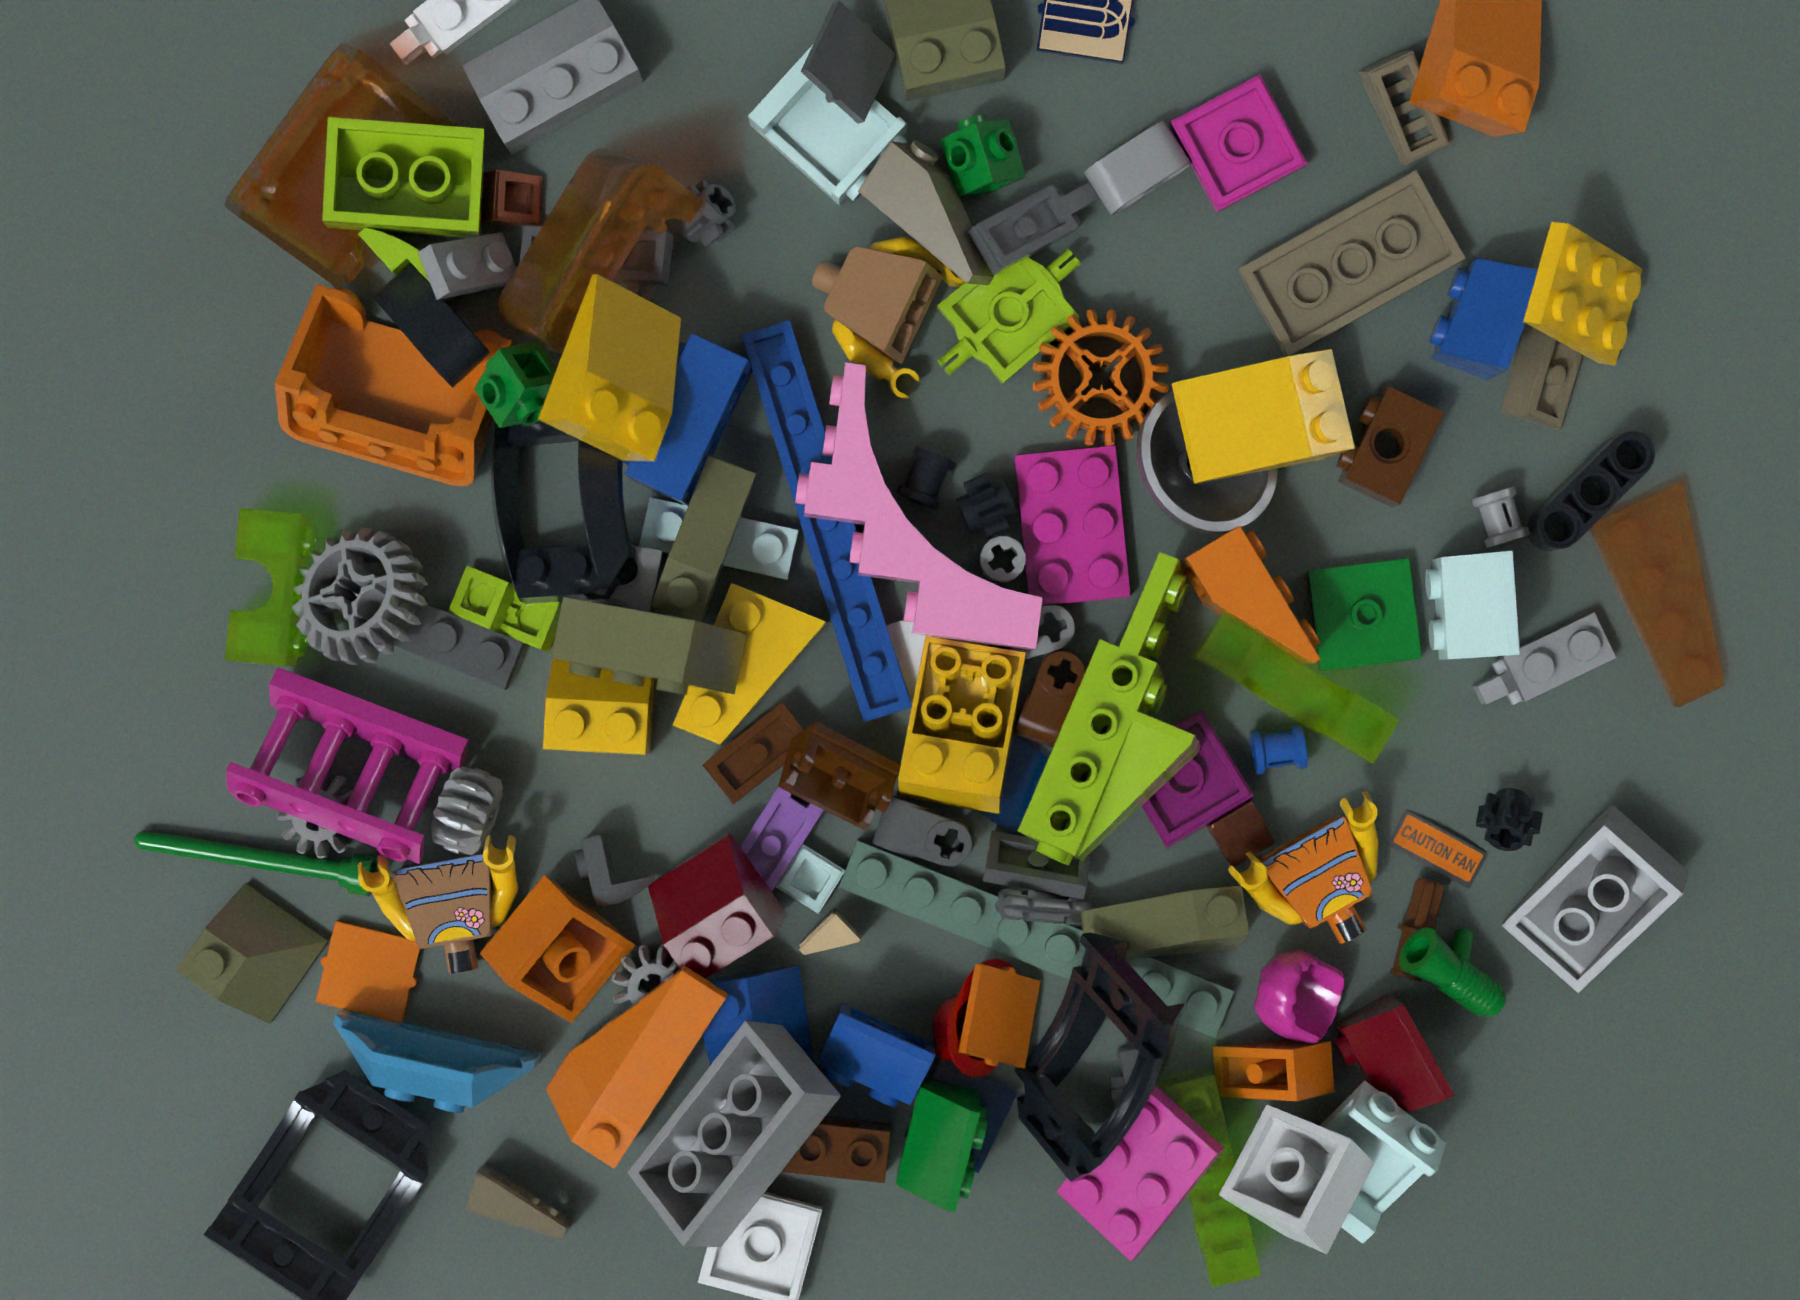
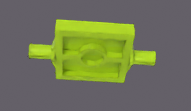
M1067 248L1046 268L1028 257L994 275L989 285L963 283L937 306V309L953 326L959 341L940 358L936 359L941 368L955 356H958L944 368V371L951 376L952 373L973 357L975 360L985 364L1002 385L1040 353L1039 346L1042 342L1051 344L1055 341V337L1051 333L1053 327L1057 326L1065 332L1070 327L1067 321L1069 316L1075 315L1078 320L1080 319V316L1064 299L1058 284L1081 265L1077 257H1074L1062 269H1059L1073 256V253Z

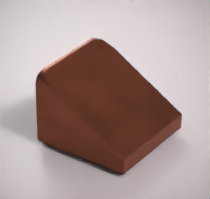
M498 169L483 173L481 223L509 226H540L543 176Z
M1252 800L1206 826L1229 866L1232 865L1233 867L1249 859L1246 855L1247 852H1252L1256 855L1275 843Z

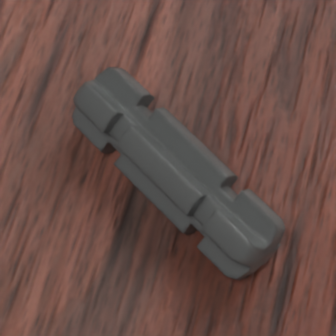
M1003 889L999 892L995 908L1003 919L1021 920L1024 916L1025 921L1062 924L1065 920L1066 925L1082 926L1080 913L1085 910H1091V904L1086 902L1085 897L1084 899L1068 896L1062 897V895L1038 891H1024L1021 895V890Z

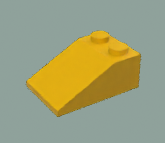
M592 274L538 420L623 461L654 462L672 415L681 317L598 274Z
M1332 349L1287 356L1172 383L1194 484L1319 461L1355 449Z

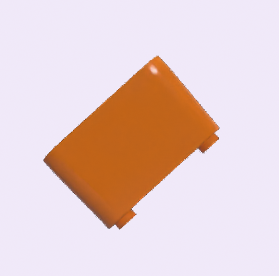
M316 284L274 383L280 427L287 435L306 444L459 487L468 486L473 483L493 421V417L482 403L474 387L486 370L485 366L488 360L496 354L499 348L512 346V340L503 338L491 330L473 332L491 354L452 388L401 330L368 321L366 310L355 293L345 288L332 289Z

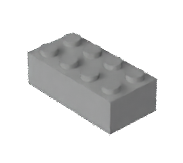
M745 1021L627 1173L682 1246L722 1247L841 1095L783 1025Z

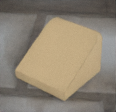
M836 910L835 912L832 911L800 942L799 950L803 955L858 943L862 941V936Z

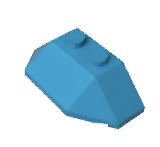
M345 1009L336 1013L334 1019V1026L371 1085L385 1088L384 1095L396 1100L411 1102L414 1101L415 1095L435 1099L434 1107L449 1112L463 1113L465 1106L473 1108L533 1070L540 1063L542 1054L407 1022L398 1023Z

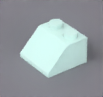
M1513 551L1432 559L1433 569L1426 570L1425 585L1428 599H1435L1436 620L1429 621V641L1431 649L1438 650L1439 660L1520 655Z

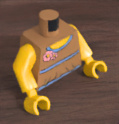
M487 836L483 853L392 870L393 878L389 874L388 858L379 855L377 856L380 870L378 872H368L364 869L362 862L358 863L359 885L364 890L372 893L383 914L406 939L416 941L420 949L443 945L448 974L474 970L478 968L473 939L488 937L496 933V927L506 921L518 893L515 861L513 859L516 847L514 836H508L506 849L500 850L495 848L491 843L492 837Z

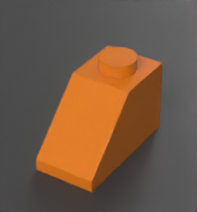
M1280 1040L1213 1046L1216 1097L1300 1101L1335 1092L1331 1041H1319L1318 1043L1311 1044L1295 1040Z

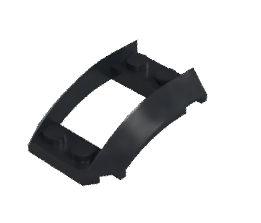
M542 421L529 426L517 424L499 428L497 423H495L491 459V491L496 532L504 566L519 601L525 604L562 602L563 597L578 600L609 599L621 581L615 578L627 558H635L636 547L630 544L624 511L623 460ZM578 441L580 500L588 545L524 549L517 500L519 447Z
M1091 932L1081 934L1080 943L1086 949L1082 966L1073 967L1066 993L1053 1022L1035 1050L1026 1059L1025 1068L1015 1067L1014 1070L1023 1081L1025 1096L1017 1097L1019 1120L1070 1182L1079 1181L1099 1167L1121 1142L1138 1118L1168 1062L1185 1003L1167 1006L1125 960L1129 942ZM1107 1015L1138 1050V1056L1121 1097L1095 1134L1093 1129L1087 1125L1068 1102L1067 1098L1056 1087L1081 1058Z
M345 1070L326 1078L324 1082L299 1091L270 1139L203 1236L225 1254L227 1252L299 1300H347L428 1176L430 1126ZM316 1118L399 1171L387 1193L341 1261L258 1207Z

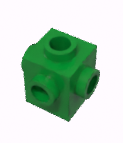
M986 114L972 116L957 123L959 131L940 139L947 168L959 197L990 194L1026 178L1018 151L1017 140L1013 134L1009 119L988 121Z
M539 341L499 348L496 354L486 363V370L477 382L474 390L499 428L523 424L524 426L533 425L540 421L538 418L557 367Z

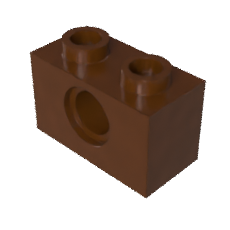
M1390 386L1383 389L1379 396L1371 393L1358 418V421L1365 425L1357 442L1353 441L1355 449L1341 453L1337 461L1336 467L1343 469L1338 482L1391 508L1400 505L1444 412ZM1379 432L1390 433L1397 441L1398 450L1392 459L1381 457L1375 450L1374 440Z
M825 1116L787 1163L782 1172L885 1183L891 1123Z

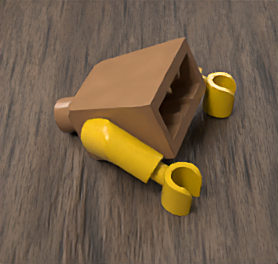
M902 236L874 242L869 249L853 247L849 251L842 267L826 260L822 261L814 272L812 284L815 289L829 294L823 311L834 319L832 333L847 358L854 364L866 365V372L877 380H882L883 378L888 380V386L894 395L900 398H909L906 394L898 391L896 379L899 375L907 373L920 383L919 376L909 368L897 369L893 366V360L902 364L941 280L943 279L951 287H959L965 281L954 276L945 264L915 239Z

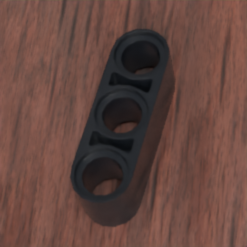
M411 263L373 296L375 301L422 356L452 388L491 354L444 299H436L431 284Z
M1631 431L1616 435L1605 441L1533 512L1527 523L1530 531L1528 538L1531 543L1538 549L1548 552L1569 548L1575 544L1649 471L1655 459L1654 445L1650 439L1642 433ZM1621 443L1630 445L1636 453V463L1631 470L1623 468L1617 461L1616 451ZM1586 478L1592 479L1600 487V499L1594 506L1584 502L1580 495V486ZM1550 514L1560 517L1565 525L1564 535L1558 542L1548 538L1544 531V521Z

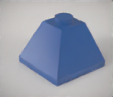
M799 965L706 979L728 993V996L703 1033L710 1065L745 1021L783 1025L814 1063Z

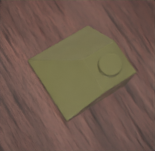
M246 882L203 929L175 971L216 1000L270 1024L325 948L329 939Z

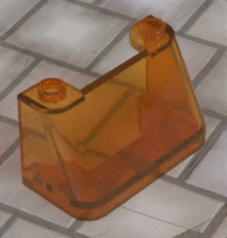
M345 43L340 44L328 56L237 181L224 204L225 208L336 288H339L343 281L350 283L363 268L366 259L361 256L364 247L360 243L362 238L358 235L362 230L327 228L322 221L328 117L457 126L455 121L360 48Z
M605 148L595 149L581 162L503 289L498 300L497 310L499 318L518 333L534 342L539 341L544 348L562 357L592 274H598L613 281L646 226L663 235L667 228L664 222L669 219L679 218L691 223L703 201L662 168L646 160Z

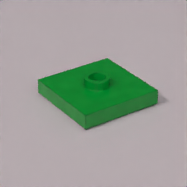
M1409 558L1306 571L1313 629L1321 644L1316 648V653L1320 658L1318 660L1319 671L1422 659Z

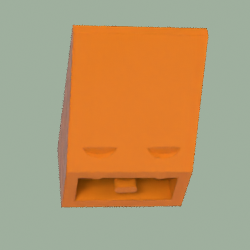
M1238 526L1179 560L1187 580L1203 606L1299 664H1311L1320 660L1315 651V648L1321 645L1316 633L1306 619L1298 621L1288 606V604L1294 601L1293 596L1279 575L1275 577L1269 575L1261 561L1267 557V553L1252 530L1244 533L1241 526Z

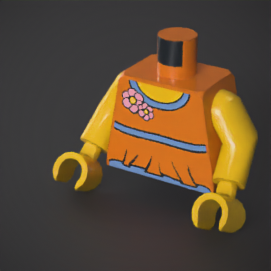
M1367 791L1362 792L1364 796L1363 804L1355 809H1352L1347 799L1343 798L1340 801V806L1349 822H1347L1344 816L1336 814L1260 858H1257L1252 852H1247L1246 855L1250 858L1251 864L1246 871L1239 873L1232 865L1228 871L1246 889L1260 910L1288 925L1303 923L1304 926L1310 929L1327 920L1339 943H1346L1367 930L1353 905L1372 894L1370 884L1377 876L1379 841L1374 821L1378 815V809Z

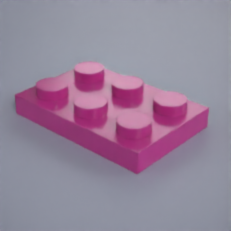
M1116 446L1015 455L1014 462L1022 542L1026 554L1027 593L1042 597V606L1131 597Z
M1156 1086L1132 1127L1107 1159L1079 1181L1070 1182L1066 1178L1056 1192L1132 1262L1141 1255L1225 1148Z

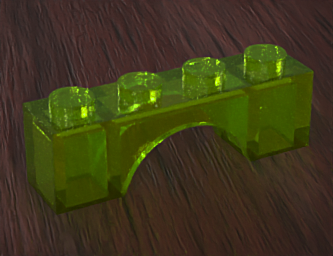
M1226 613L1217 614L1192 655V658L1364 763L1374 764L1400 721L1357 693L1328 680L1273 645L1268 639Z

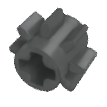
M702 180L695 187L690 184L675 197L677 203L682 207L674 214L675 224L679 232L689 241L695 243L702 241L704 246L708 247L716 240L721 242L736 229L729 220L736 213L735 201L732 195L721 185H708L706 180Z

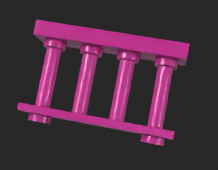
M277 667L269 683L270 706L275 707L278 712L250 769L233 762L229 763L226 769L228 791L238 801L246 805L259 807L263 804L376 847L380 854L393 861L404 862L407 859L420 864L424 852V835L414 832V829L439 775L451 774L455 769L465 765L468 739ZM304 718L322 725L325 732L299 786L296 787L269 776L296 721L303 720ZM352 736L370 743L373 749L347 804L343 805L317 794L343 740ZM399 754L417 761L421 767L393 824L369 815L366 811L391 757H396Z

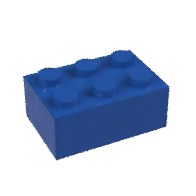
M692 333L687 344L679 341L672 415L655 461H623L628 466L625 475L638 484L688 506L708 455L713 456L753 372L748 359Z

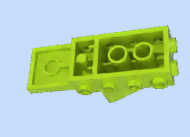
M1159 552L1119 647L1099 640L1018 829V832L1039 842L1036 851L1068 866L1073 857L1085 862L1087 856L1190 762L1197 755L1201 746L1194 734L1148 716L1149 711L1155 714L1158 713L1168 690V685L1164 684V674L1158 663L1149 659L1150 657L1155 659L1160 657L1169 636V631L1165 630V621L1170 610L1179 612L1189 588V584L1185 583L1186 576L1177 558ZM1068 821L1065 829L1063 830L1064 823Z

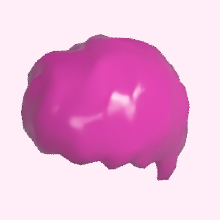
M1299 949L1278 953L1260 970L1261 974L1254 1003L1257 1015L1268 1028L1284 1038L1311 1044L1318 1043L1326 1034L1337 1013L1341 992L1344 989L1343 972Z

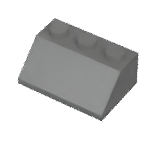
M579 0L462 65L480 102L504 145L512 155L644 82L639 69L599 0Z

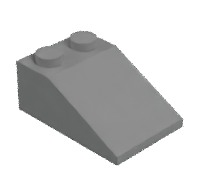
M1612 804L1574 841L1503 921L1501 926L1579 993L1683 895L1689 871Z

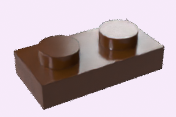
M781 702L702 764V766L734 805L784 765L790 740L804 731V728L786 705Z

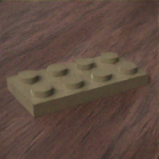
M1417 170L1240 267L1237 272L1284 357L1300 352L1462 262L1466 258Z

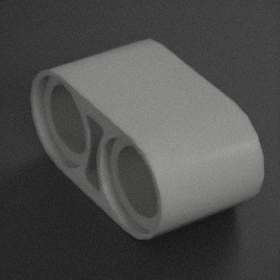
M1161 121L1094 163L1084 174L1110 215L1113 216L1179 175L1192 163L1165 121Z

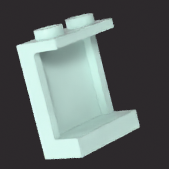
M811 46L748 115L751 127L840 206L848 197L852 201H856L861 196L858 192L859 188L891 141L908 143L903 137L907 133V123L900 116L895 118L877 100H874L865 122L859 124L834 102L828 103L825 98L826 94L800 72L812 48Z
M1365 1080L1320 1125L1323 1128L1352 1139L1374 1162L1342 1228L1363 1244L1375 1233L1381 1214L1421 1175L1425 1173L1431 1177L1439 1169L1447 1144L1438 1137L1437 1133L1430 1126L1418 1122L1397 1106L1392 1097L1378 1091Z

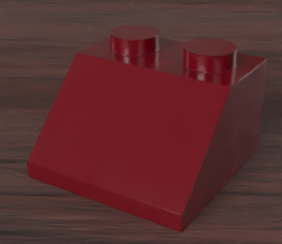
M730 833L658 877L648 886L664 947L680 969L686 966L705 979L774 937L788 916Z
M1385 994L1334 1023L1341 1035L1334 1039V1043L1346 1064L1351 1066L1357 1063L1366 1079L1365 1081L1378 1091L1392 1097L1397 1106L1405 1112L1409 1113L1454 1096L1406 1007L1392 996Z

